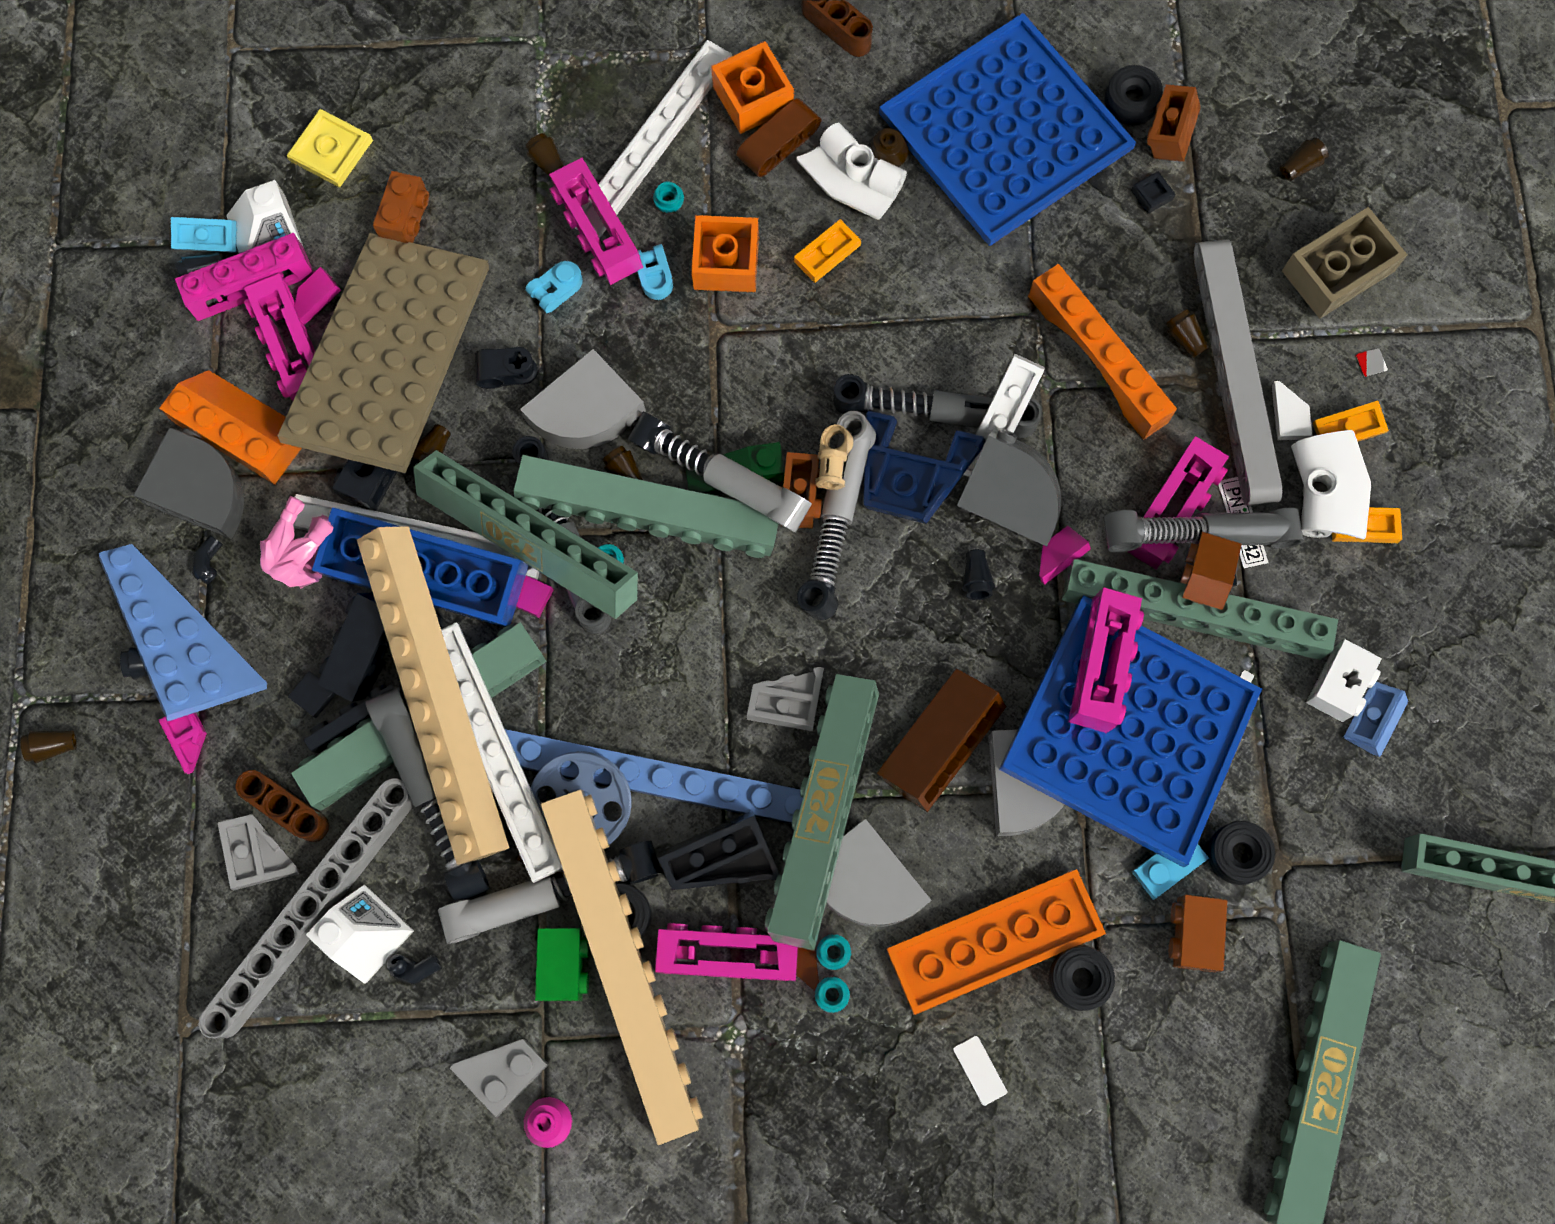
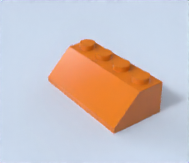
M210 370L179 382L159 408L173 423L181 428L195 432L201 437L202 441L274 485L302 449L280 443L278 433L286 418L284 415Z

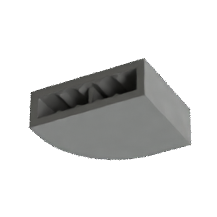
M594 349L520 409L525 421L538 435L555 445L571 449H587L606 444L620 436L628 428L633 429L643 411L646 412L644 402Z
M1017 730L992 731L989 735L996 837L1014 836L1033 831L1052 819L1065 805L999 770Z
M866 819L843 836L826 902L827 907L835 914L858 925L882 927L897 924L912 917L932 901Z

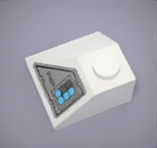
M276 180L245 190L226 215L228 220L237 221L236 246L239 254L291 233H295L302 245L287 198Z
M363 885L331 907L306 936L330 959L366 984L414 930L366 885Z

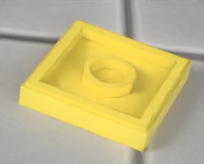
M319 109L286 156L290 162L340 188L373 139L370 134Z

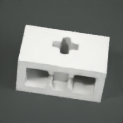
M1344 639L1334 646L1333 652H1331L1306 703L1341 722L1352 716L1357 717L1366 704V699L1363 698L1367 687L1372 688L1380 676L1381 671L1377 667L1382 658Z

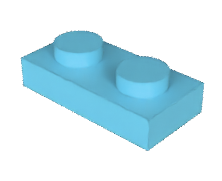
M171 217V249L236 253L237 221Z
M1197 844L1189 865L1184 868L1156 853L1134 869L1132 873L1154 900L1208 860L1209 857Z

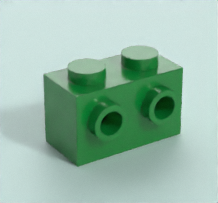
M580 928L538 929L535 1001H582V994H588L589 974L588 972H583V958H589L590 946L587 938L584 937V930Z

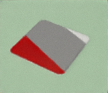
M1378 348L1356 355L1364 376L1388 370Z

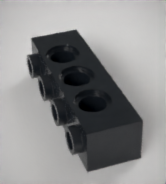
M348 459L344 468L339 469L336 473L332 489L341 499L364 509L377 511L398 471ZM372 467L369 475L360 477L362 470Z

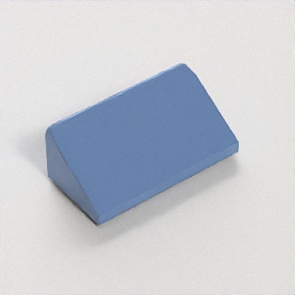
M1376 682L1372 688H1368L1364 696L1366 704L1357 717H1353L1344 735V739L1380 757L1408 703L1405 691Z

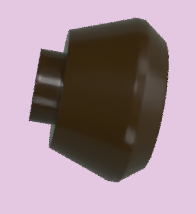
M890 128L880 130L868 143L874 158L882 159L897 167H900L908 157L907 143L897 130Z

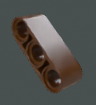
M802 0V14L847 53L856 57L868 54L871 50L873 26L872 22L846 0Z
M796 98L748 137L739 147L737 157L758 177H763L817 131L822 120L800 98Z
M256 770L245 771L238 777L235 786L237 794L293 835L309 842L320 841L327 835L329 831L328 819L271 777ZM257 780H261V790L257 794L251 795L252 784ZM287 798L289 802L287 810L282 814H278V803L282 799ZM310 817H314L316 821L314 829L309 833H305L303 830L305 821Z

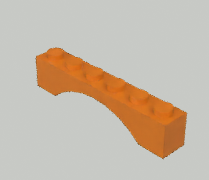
M1060 264L1034 279L1029 292V299L1047 321L1067 333L1090 357L1110 386L1124 417L1143 440L1168 424L1177 410L1175 405Z

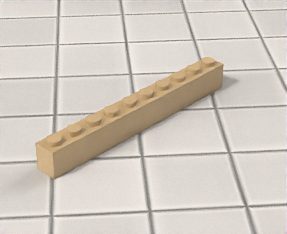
M409 526L378 527L357 539V543L456 864L460 865L482 859L509 849L503 825Z
M580 789L542 803L541 807L657 1144L661 1145L699 1130L698 1119L703 1118L702 1110L697 1097L690 1099L686 1087L687 1084L691 1083L685 1063L678 1064L674 1051L679 1049L678 1041L673 1028L666 1030L662 1017L668 1015L661 994L655 996L650 984L656 981L650 962L642 961L639 949L643 948L644 944L638 927L631 929L627 915L632 914V909L626 893L620 895L615 882L620 881L621 878L615 861L608 862L604 851L605 848L609 847L603 827L596 828L592 816L598 814L591 794L585 796L584 791Z

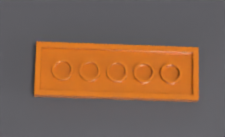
M1076 869L889 947L886 950L912 1013L916 1015L1058 955L1070 948L1103 936L1106 932Z

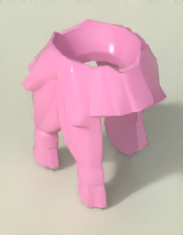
M290 496L285 509H283L280 515V519L273 527L268 538L260 541V565L262 571L269 574L274 580L283 582L288 587L300 586L301 589L319 582V579L322 578V575L312 571L320 545L332 533L334 527L328 521L329 517L325 515L313 517L308 533L304 537L294 540L293 524L305 504L296 497Z

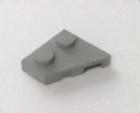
M817 667L813 668V672L798 676L790 674L776 681L767 680L753 684L747 720L813 731L824 668Z
M253 814L218 822L230 889L232 891L299 874V869Z
M525 1039L457 1062L450 1069L495 1117H498L549 1064Z

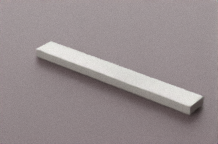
M706 40L598 185L616 215L713 87L711 66L732 57L730 52ZM589 196L590 202L583 205L582 209L600 238L606 228L593 208Z
M295 495L297 499L305 504L293 524V527L308 531L313 517L321 515L329 517L333 507L397 526H409V529L518 559L475 532L308 496ZM529 566L526 575L538 580L539 571Z
M456 622L441 629L488 781L532 882L535 883L563 868L548 826L461 628Z

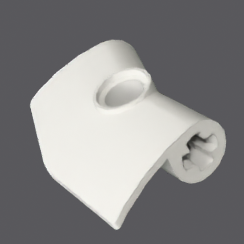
M841 123L831 125L823 133L818 148L796 157L797 162L827 195L877 220L884 215L898 195L907 174L906 170L882 159L874 158L872 150L866 145L858 144ZM857 163H862V164H865V165H863V166H856L855 164H857Z
M1354 431L1331 432L1295 442L1291 448L1304 484L1301 517L1303 535L1322 538L1330 536L1331 533H1338L1364 540L1367 532L1371 481ZM1322 482L1327 486L1328 491L1319 492L1314 489L1312 483Z

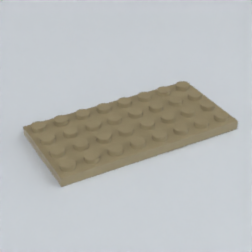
M369 233L278 433L280 443L406 473L489 270L488 260L416 243L399 242Z

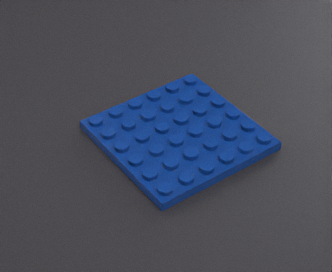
M1024 13L879 106L880 116L891 129L897 130L903 136L910 152L989 246L1133 150L1136 141Z
M1083 595L1076 605L999 770L1184 868L1190 863L1262 688L1141 625L1135 634L1134 641L1138 642V650L1134 660L1130 661L1128 673H1132V681L1128 692L1124 693L1122 704L1126 705V713L1121 725H1117L1110 732L1104 733L1069 723L1068 720L1093 601ZM1119 630L1115 632L1114 636L1109 634L1107 636L1100 677L1093 683L1092 691L1097 685L1104 687L1112 642L1118 637Z

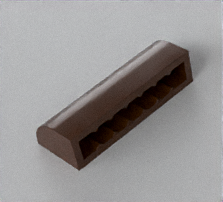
M956 668L877 774L900 795L928 812L1005 710L1006 705L999 692Z

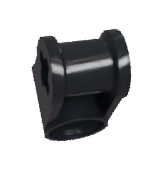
M523 347L481 349L475 353L476 385L478 387L494 389L502 386L526 385L534 381L538 375L537 364L532 359L530 352Z

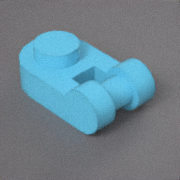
M662 244L653 246V250L642 252L638 250L643 268L637 272L645 295L655 300L667 297L673 289V281ZM657 262L658 264L656 266L646 268V264Z
M560 262L540 278L530 281L525 291L532 298H537L540 301L539 306L546 313H550L580 289L583 282L581 270L573 262ZM551 286L556 290L553 293H548L546 291Z

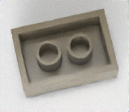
M1367 207L1293 253L1282 272L1319 319L1394 273L1408 254L1371 209Z

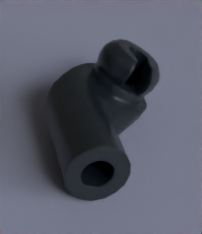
M211 535L202 543L192 558V574L196 580L201 579L205 584L211 583L217 575V571L210 566L213 556L223 545Z
M398 954L392 956L387 962V968L391 976L409 984H416L442 969L435 954L428 956L420 962H415Z

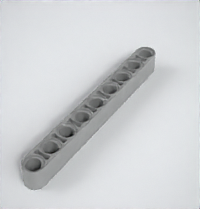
M1229 239L1197 242L1194 246V263L1242 500L1246 506L1279 502L1282 498V483L1232 244Z
M392 778L381 784L205 1008L198 1023L199 1029L204 1036L208 1038H230L241 1029L310 939L306 934L331 907L340 902L410 812L414 805L402 780ZM398 788H403V799L397 804H392L390 800L392 792ZM381 815L383 820L381 827L377 831L371 832L369 828L371 819L374 816ZM354 843H359L361 847L359 856L350 860L348 857L349 847ZM336 870L339 875L338 882L334 887L329 888L326 884V878L330 872ZM314 898L317 904L316 910L312 915L307 916L304 912V906L309 899ZM291 926L294 930V938L289 944L285 945L282 940V934L286 928ZM268 955L272 961L271 968L263 974L260 969V962L263 957ZM246 984L249 989V995L244 1002H240L237 993L239 988ZM222 1013L225 1016L226 1025L219 1032L215 1027V1019Z

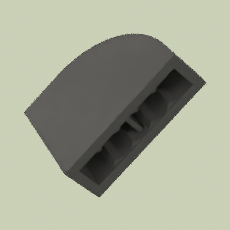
M169 427L134 496L148 507L232 540L240 524L244 509V492L237 472L215 448L202 441L201 437L195 432L183 428L182 432Z
M993 429L986 439L957 506L1047 546L1061 512V490L1056 474L1047 460L1038 451L1016 440L1018 437L1016 434L1006 429H999V431Z

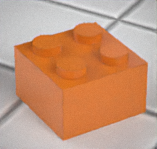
M766 41L711 66L713 88L740 134L769 121L794 100V88Z
M695 215L692 259L694 290L756 292L759 245L758 218Z

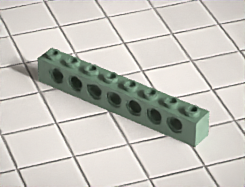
M1074 559L1067 570L1062 601L1077 604L1083 595L1093 600L1095 595L1105 587L1142 598L1140 611L1144 612L1143 619L1318 660L1326 657L1334 649L1338 619L1230 594L1223 610L1182 598L1186 584Z

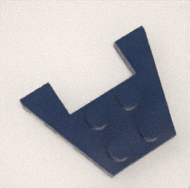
M868 411L866 418L876 432V440L868 451L867 466H865L864 506L872 511L927 524L981 452L986 442L984 436L956 430L945 461L889 449L888 446L897 424L896 418Z

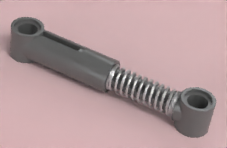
M1282 508L1271 512L1200 513L1195 517L1141 518L1137 516V512L1134 510H1120L1111 512L1103 517L1108 550L1111 552L1131 551L1147 543L1192 542L1198 544L1202 532L1235 541L1242 545H1271L1273 549L1289 548L1304 542L1297 508Z

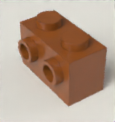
M1165 85L1162 98L1156 107V117L1153 126L1150 127L1147 136V144L1151 146L1154 159L1184 162L1201 108L1196 87Z
M391 171L373 223L378 237L404 243L414 242L419 232L424 209L427 208L429 202V192L426 190L421 177Z
M787 452L783 487L812 503L799 528L813 529L814 518L820 519L822 499H816V492L819 487L815 485V480L819 477L820 472L818 455Z
M1202 532L1198 544L1191 543L1185 560L1187 563L1180 579V583L1186 584L1182 598L1223 610L1233 586L1242 544Z
M1192 895L1177 897V903L1173 902L1171 908V922L1176 924L1175 938L1171 937L1168 951L1169 958L1173 959V967L1207 972L1224 971L1227 900Z

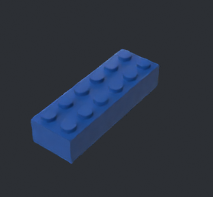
M332 507L328 521L331 522L334 528L332 533L320 545L312 571L326 577L372 589L357 539L378 527L401 526ZM410 529L435 608L502 627L511 624L529 567L527 564L519 559Z

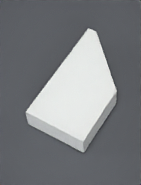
M1275 381L1272 384L1277 440H1302L1312 437L1309 405L1283 383Z

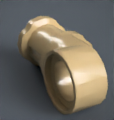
M830 425L821 435L818 459L821 460L819 477L815 480V485L819 488L838 490L845 487V481L842 479L843 463L847 461V455L851 451L854 442L851 433L841 425ZM838 433L844 434L843 444L838 448H831V438Z

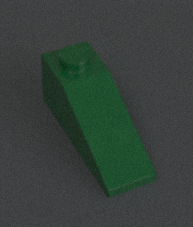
M780 442L748 446L723 454L774 484L783 486L785 471ZM685 467L688 489L690 491L709 495L725 494L705 483L704 475H697L695 470L691 471Z

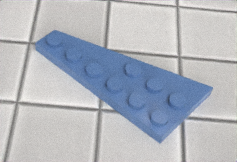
M133 544L99 553V560L167 722L267 689V682Z

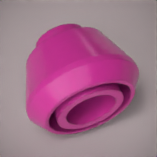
M545 1097L538 1099L530 1105L525 1113L523 1123L525 1134L533 1144L539 1147L551 1148L561 1144L568 1137L572 1127V1116L569 1108L557 1098Z

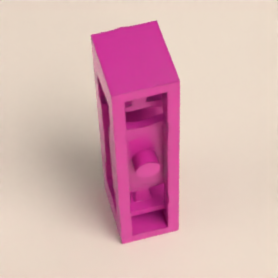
M583 158L549 174L553 183V187L549 188L556 204L559 206L563 203L566 211L563 214L570 228L577 227L580 234L577 235V239L584 252L591 251L594 258L591 259V263L598 276L605 275L609 284L612 285L642 269L643 265L638 250ZM587 189L593 208L611 236L603 240L606 251H603L600 239L581 207L590 202L586 193Z
M291 233L175 278L184 305L197 321L244 304V301L248 299L244 287L280 273L287 285L290 286L308 279L314 272L305 249L295 233ZM289 269L294 274L284 277L283 271ZM221 295H227L228 300L221 302L223 301ZM213 298L221 302L210 307L206 303V301Z
M280 273L244 287L248 296L244 304L250 316L257 318L259 326L255 327V331L261 343L268 345L270 353L266 354V358L274 372L278 370L281 380L277 381V385L285 399L290 397L293 401L308 368L301 359L291 362L278 328L267 313H270L275 321L282 318L285 319L298 353L307 365H310L316 351L303 321L300 322L294 308L295 301L289 286Z
M1195 436L1143 517H1160L1183 479L1194 485L1200 476L1204 477L1203 482H1198L1176 517H1191L1196 509L1202 512L1212 496L1207 493L1211 484L1213 483L1218 486L1228 471L1223 465L1229 456ZM1187 465L1191 467L1188 473L1184 472ZM1165 542L1162 544L1147 543L1142 544L1137 549L1126 552L1157 569L1163 561L1169 564L1179 547L1170 542L1167 544Z
M1105 587L1093 598L1068 720L1069 723L1108 733L1123 722L1126 713V705L1122 704L1124 693L1128 692L1132 681V673H1128L1130 661L1134 660L1138 650V642L1134 641L1136 630L1140 629L1144 618V612L1140 611L1142 598ZM1119 630L1118 637L1112 642L1104 687L1097 685L1092 691L1093 683L1100 677L1108 634L1114 636L1115 632Z
M667 923V930L658 929L655 972L661 974L796 981L798 947L774 942L767 935H757L756 928L737 927L736 934L722 933L721 926L702 925L701 932L688 931L687 924ZM681 941L699 942V945L704 947L757 950V945L777 947V952L760 950V964L778 965L779 970L756 969L755 963L698 960V965L676 963L677 959L695 960L696 957L695 946H680Z

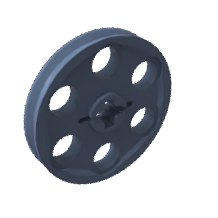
M584 751L566 753L547 763L534 778L531 790L546 824L547 821L541 807L542 802L538 797V792L542 786L552 787L555 790L556 798L569 794L566 790L572 793L581 789L584 791L585 796L591 794L598 814L592 816L597 829L603 827L609 845L626 827L632 804L630 788L620 769L607 758ZM565 761H572L577 764L579 774L576 779L568 780L563 777L561 767ZM601 768L608 770L612 776L610 786L605 788L599 787L594 782V773ZM615 801L621 806L622 815L619 819L610 820L605 816L604 806L607 802Z

